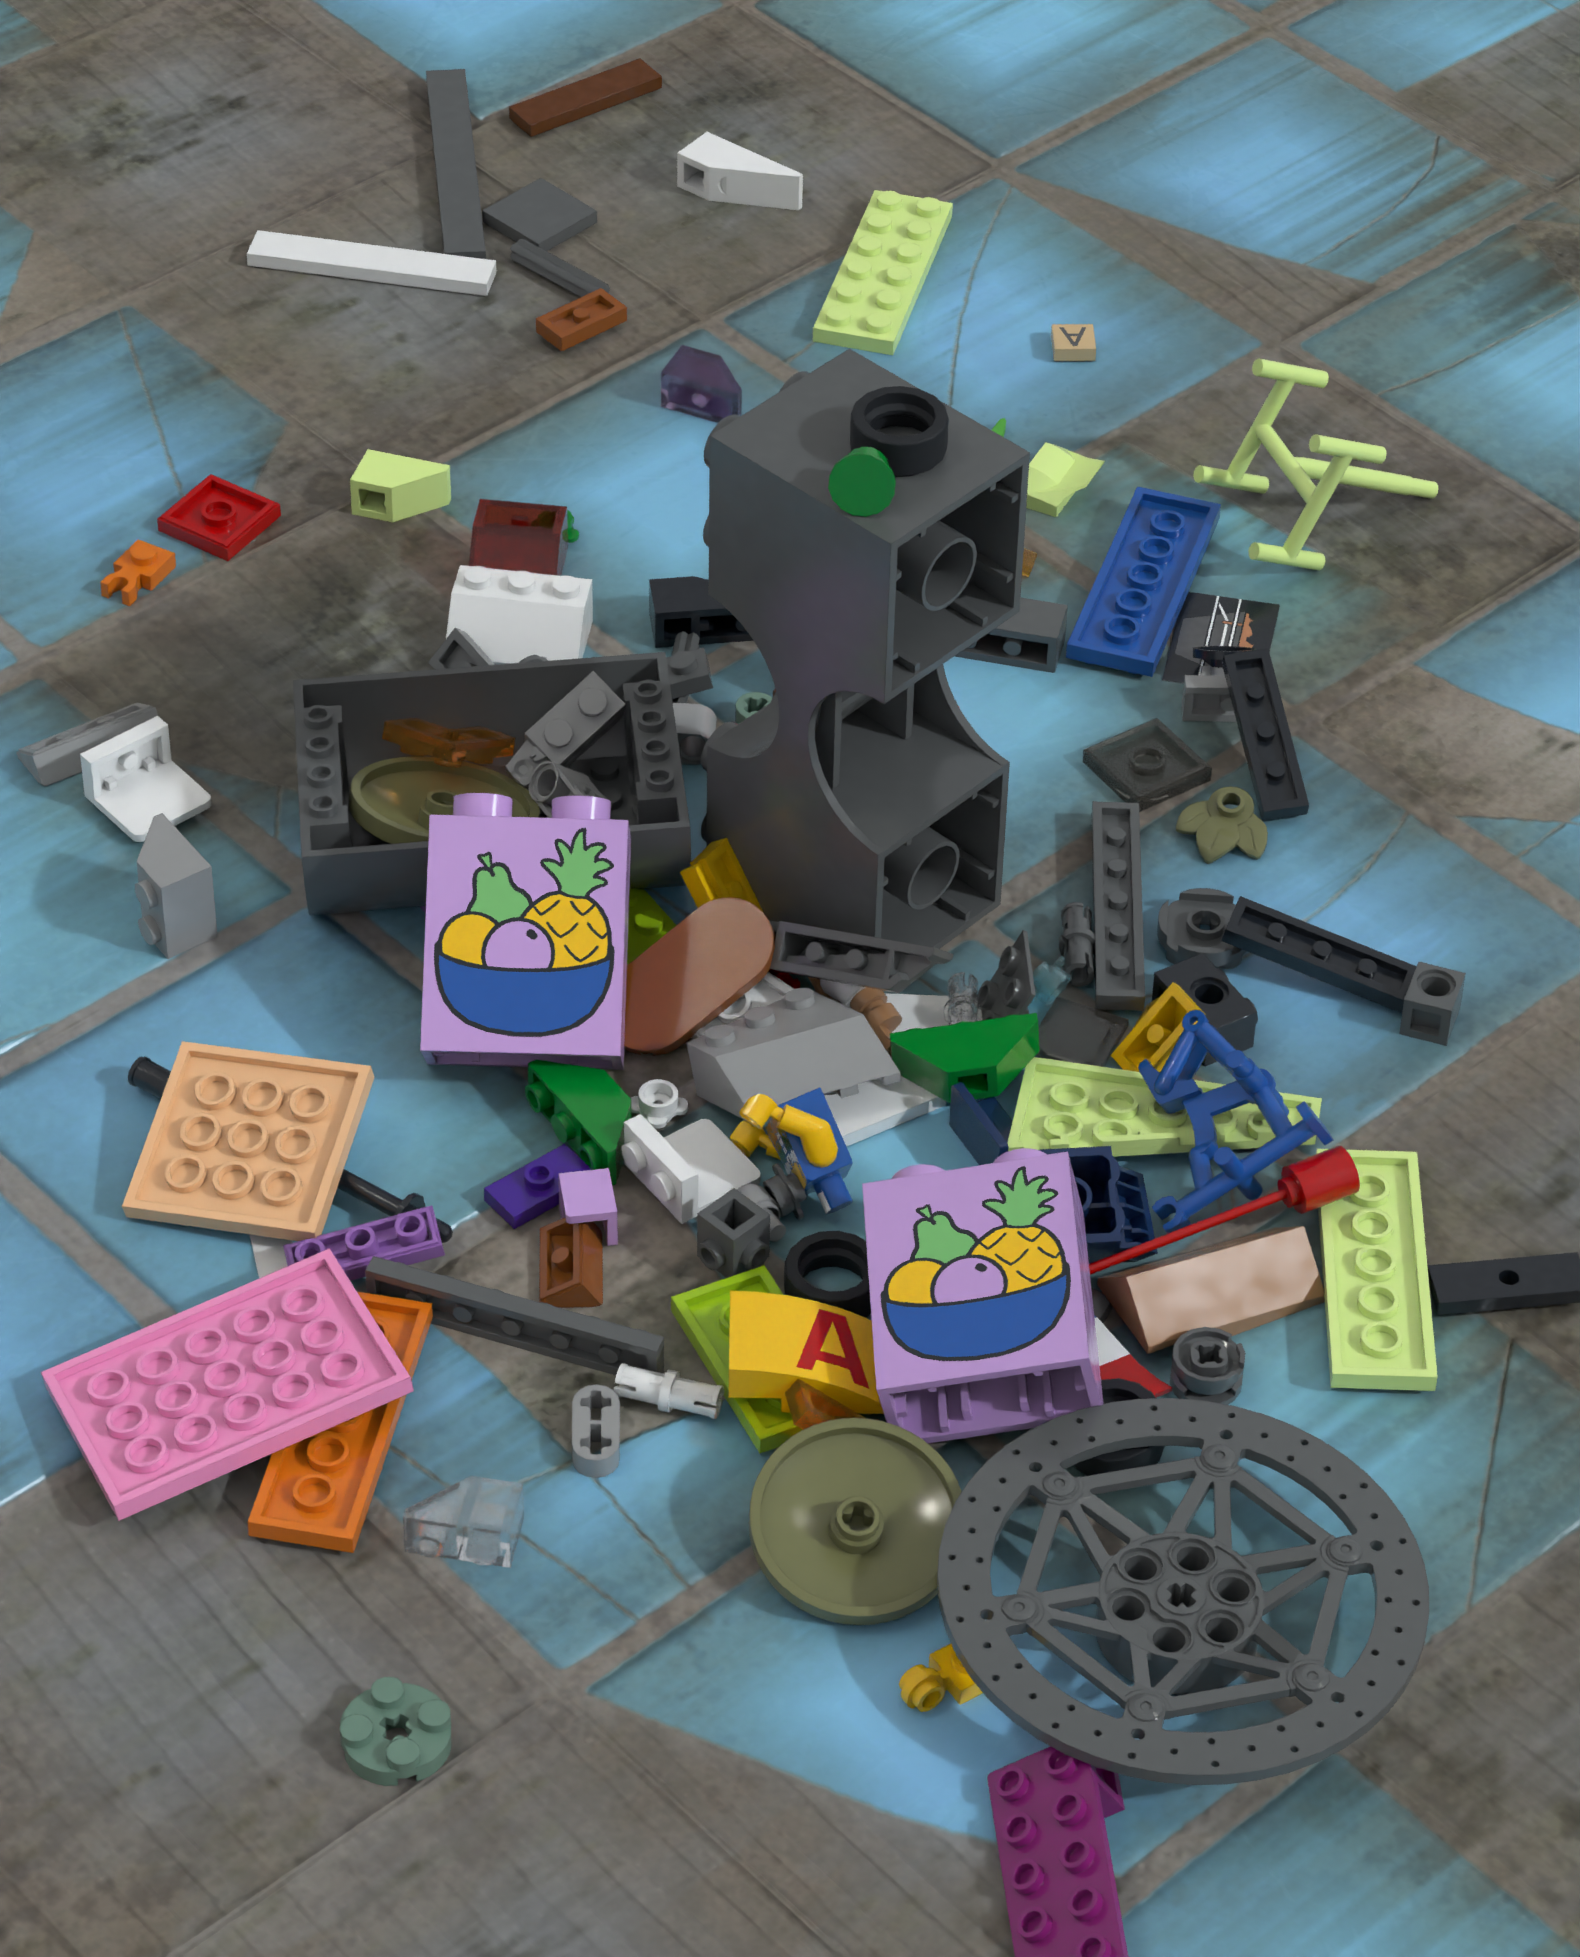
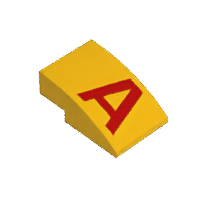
M730 1290L728 1398H781V1412L884 1414L876 1390L872 1321L842 1308L813 1300L773 1293Z

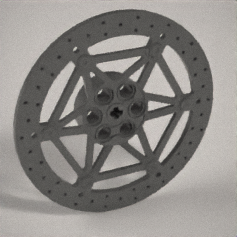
M1178 1398L1134 1399L1083 1408L1043 1423L1005 1445L986 1461L969 1480L955 1501L947 1519L939 1548L937 1589L944 1627L956 1656L970 1678L985 1696L1014 1723L1060 1752L1101 1769L1155 1782L1186 1785H1223L1257 1781L1296 1771L1339 1752L1372 1729L1401 1697L1416 1671L1426 1638L1429 1619V1585L1425 1564L1411 1529L1387 1493L1363 1469L1321 1439L1268 1415L1232 1405ZM1184 1446L1202 1449L1201 1456L1084 1477L1074 1478L1065 1470L1081 1461L1101 1454L1129 1448ZM1244 1458L1254 1461L1300 1484L1325 1503L1344 1523L1352 1535L1336 1538L1244 1471L1239 1466V1461ZM1194 1479L1164 1532L1150 1535L1095 1496V1494L1170 1481ZM1230 1488L1239 1490L1310 1544L1240 1556L1232 1550ZM1210 1489H1213L1214 1537L1207 1538L1187 1533L1186 1530ZM1027 1496H1035L1046 1506L1017 1594L996 1597L992 1594L990 1577L991 1560L996 1542L1013 1511ZM1086 1515L1119 1537L1127 1545L1114 1555L1107 1554ZM1061 1517H1066L1101 1579L1097 1582L1037 1592ZM1305 1567L1267 1592L1262 1589L1257 1576L1258 1574ZM1369 1573L1372 1577L1375 1593L1374 1625L1360 1657L1345 1677L1340 1678L1326 1669L1324 1663L1348 1575ZM1326 1577L1328 1578V1583L1310 1651L1305 1655L1262 1620V1616L1320 1578ZM1089 1604L1097 1605L1096 1618L1062 1611V1609ZM1053 1626L1096 1636L1098 1645L1107 1661L1121 1675L1132 1681L1133 1686L1125 1684ZM1026 1632L1033 1636L1117 1702L1121 1708L1125 1709L1121 1718H1114L1097 1711L1057 1688L1026 1660L1009 1636ZM1258 1644L1278 1661L1255 1656ZM1245 1671L1273 1677V1679L1223 1687L1237 1679ZM1296 1696L1307 1705L1290 1715L1244 1729L1220 1732H1183L1162 1728L1165 1719L1283 1697Z

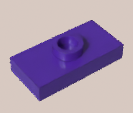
M563 1144L485 1187L484 1201L513 1229H516L559 1205L558 1173L591 1170V1168L567 1145Z

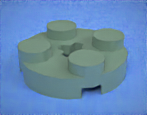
M395 1677L377 1679L372 1684L371 1689L359 1694L349 1703L340 1720V1741L349 1768L359 1777L383 1786L398 1785L399 1778H409L416 1775V1782L430 1777L442 1767L452 1748L451 1711L448 1704L433 1692L421 1686L402 1683ZM391 1728L406 1729L408 1736L405 1738L397 1735L392 1740L386 1739V1731Z

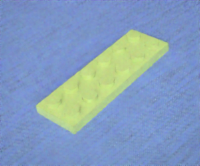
M874 190L814 324L813 342L894 355L951 221L953 203L939 201L931 197L920 198L902 195L895 191Z
M1317 1149L1316 1154L1328 1149ZM1347 1150L1357 1168L1360 1189L1353 1195L1318 1208L1331 1388L1435 1391L1438 1376L1417 1152Z

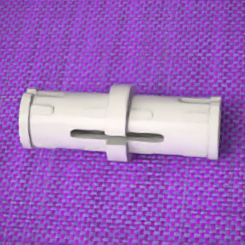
M625 1363L619 1366L616 1374L615 1383L619 1384V1386H615L614 1391L618 1397L656 1404L659 1411L668 1413L674 1408L709 1416L712 1419H717L723 1403V1399H719V1396L722 1397L724 1395V1386L722 1385L716 1386L680 1378L678 1371L668 1369L663 1374L628 1366Z

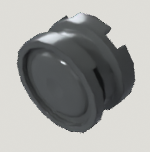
M1202 1327L1191 1329L1180 1335L1174 1344L1170 1385L1173 1387V1393L1179 1399L1203 1400L1226 1405L1235 1401L1242 1388L1246 1353L1241 1343L1236 1344L1231 1340L1232 1334L1218 1328Z

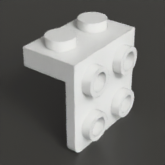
M159 716L80 754L85 797L135 842L145 841L153 817L163 813L176 826L211 807L210 794L171 760L168 724Z
M641 1114L624 1122V1145L621 1149L624 1164L681 1224L697 1217V1213L733 1188L738 1189L745 1184L759 1185L760 1170L709 1119H700L666 1137H663Z

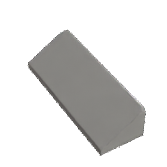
M134 703L20 748L16 753L18 759L37 782L43 786H48L81 773V753L158 716L156 707Z

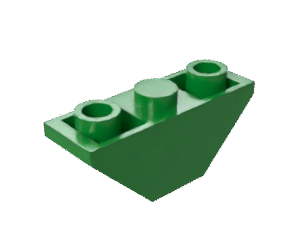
M1037 1013L1014 1014L1002 1018L974 1022L962 1021L952 1025L923 1029L912 1028L902 1032L890 1033L892 1060L902 1077L948 1103H951V1086L960 1082L965 1085L974 1099L997 1097L1040 1051Z
M538 1059L529 1062L528 1085L525 1087V1095L530 1107L536 1113L541 1112L552 1124L558 1139L563 1143L568 1142L579 1158L591 1170L609 1168L612 1186L615 1185L624 1161L621 1150L624 1145V1122L632 1118L631 1098L603 1069Z

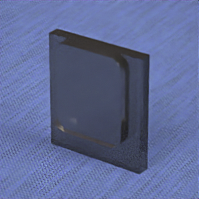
M1057 996L1039 1025L1040 1051L1035 1057L1105 1067L1111 1057L1110 1055L1114 1052L1127 1030L1129 1019Z

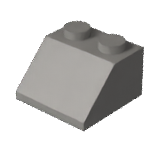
M163 813L154 816L136 861L138 883L135 884V893L141 904L142 918L138 920V925L144 940L149 945L155 944L165 957L169 959L218 937L212 866Z

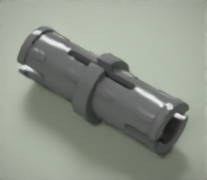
M1081 902L1069 903L1062 909L1063 935L1061 934L1059 937V951L1064 957V979L1067 983L1072 980V986L1075 987L1088 985L1093 981L1095 975L1093 962L1095 934L1091 931L1092 912L1086 906L1083 916V903Z

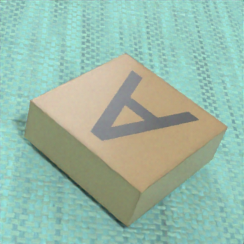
M1052 324L1051 342L1054 361H1095L1096 343L1093 324Z

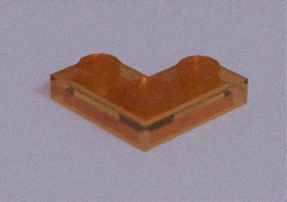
M419 718L384 721L382 739L400 745L402 753L415 756L430 755L435 757V764L450 768L462 767L463 761L492 764L494 758L513 756L516 739L483 726L448 729Z

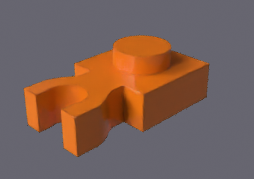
M138 539L113 563L114 573L107 575L100 582L101 595L110 598L114 592L121 591L122 604L131 606L136 601L138 591L141 588L152 591L176 567L175 553Z

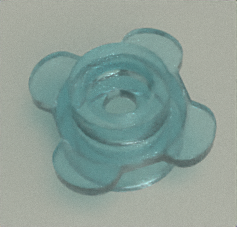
M1063 956L1059 957L1052 966L1045 961L1035 969L1033 978L1036 995L1031 1003L1037 998L1044 1005L1048 1006L1066 988L1071 980V976L1061 968L1066 962Z

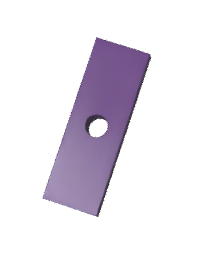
M432 1205L319 1235L317 1238L283 1245L288 1266L330 1248L350 1281L366 1277L365 1270L373 1256L411 1265L445 1255Z

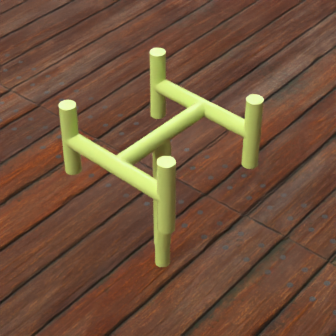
M1260 358L1256 359L1253 363V374L1277 381L1227 470L1199 465L1195 468L1193 475L1197 483L1264 494L1269 488V479L1264 476L1245 473L1262 443L1306 502V506L1282 547L1253 542L1249 547V557L1252 560L1312 570H1321L1324 567V554L1301 549L1338 484L1430 499L1435 498L1438 493V484L1434 481L1349 465L1352 459L1382 464L1387 454L1383 446L1315 434L1309 441L1310 451L1334 456L1331 462L1294 457L1271 425L1295 383L1324 388L1329 380L1328 373L1323 370ZM1311 479L1320 480L1317 487Z

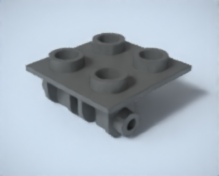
M1025 930L1021 932L1012 947L1008 946L1005 948L999 961V967L992 979L984 981L979 989L976 1004L981 1009L983 1020L1002 1018L1014 1014H1029L1028 1006L1036 993L1028 933Z

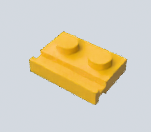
M727 838L711 842L690 862L691 866L689 868L683 869L680 872L697 908L715 899L732 897L749 901L763 912Z

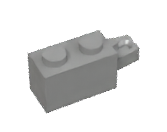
M592 671L525 732L524 744L505 766V771L515 782L527 789L530 776L540 763L550 761L568 768L623 717L626 704Z

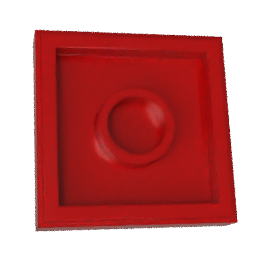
M210 474L157 518L158 531L229 561L281 516L280 504Z

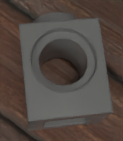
M1418 961L1404 998L1399 1034L1447 1046L1460 1010L1466 973Z

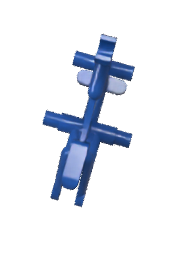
M1192 1010L1183 1017L1182 1026L1184 1030L1161 1072H1158L1147 1058L1138 1066L1139 1072L1163 1110L1168 1114H1172L1186 1109L1194 1130L1195 1147L1190 1150L1188 1158L1195 1190L1178 1201L1173 1196L1162 1197L1152 1206V1209L1161 1220L1167 1218L1170 1214L1176 1213L1171 1221L1163 1225L1167 1233L1191 1225L1188 1219L1190 1216L1235 1187L1247 1199H1257L1262 1194L1263 1188L1253 1175L1313 1136L1317 1135L1325 1146L1333 1141L1327 1128L1305 1101L1296 1106L1303 1120L1292 1126L1287 1117L1289 1114L1288 1107L1284 1104L1280 1093L1275 1089L1276 1082L1274 1077L1267 1070L1259 1069L1242 1051L1236 1050L1209 1023L1205 1014L1200 1010ZM1209 1052L1237 1081L1204 1093L1197 1086L1193 1078ZM1247 1103H1252L1258 1106L1275 1138L1240 1160L1229 1147L1218 1149L1216 1127L1212 1116ZM1213 1158L1223 1170L1214 1178L1210 1165V1160Z

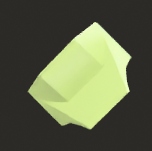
M1045 442L1029 463L1026 508L1057 517L1073 494L1087 487L1105 461L1087 458L1068 449Z

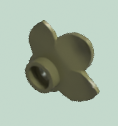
M1228 786L1220 788L1210 796L1209 800L1190 804L1181 812L1176 824L1177 832L1196 835L1197 848L1202 859L1207 864L1218 860L1234 849L1235 846L1245 855L1258 860L1263 855L1267 845V827L1254 814V802L1250 794L1238 787ZM1233 804L1238 807L1229 809L1226 808L1224 805Z

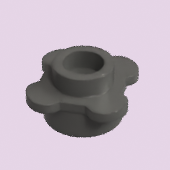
M777 1163L772 1166L775 1176L764 1181L763 1187L777 1202L781 1218L793 1212L795 1217L801 1220L804 1218L800 1203L807 1199L804 1188L794 1173L786 1176L781 1166Z

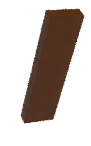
M639 58L509 106V119L530 137L656 91L662 88V76Z

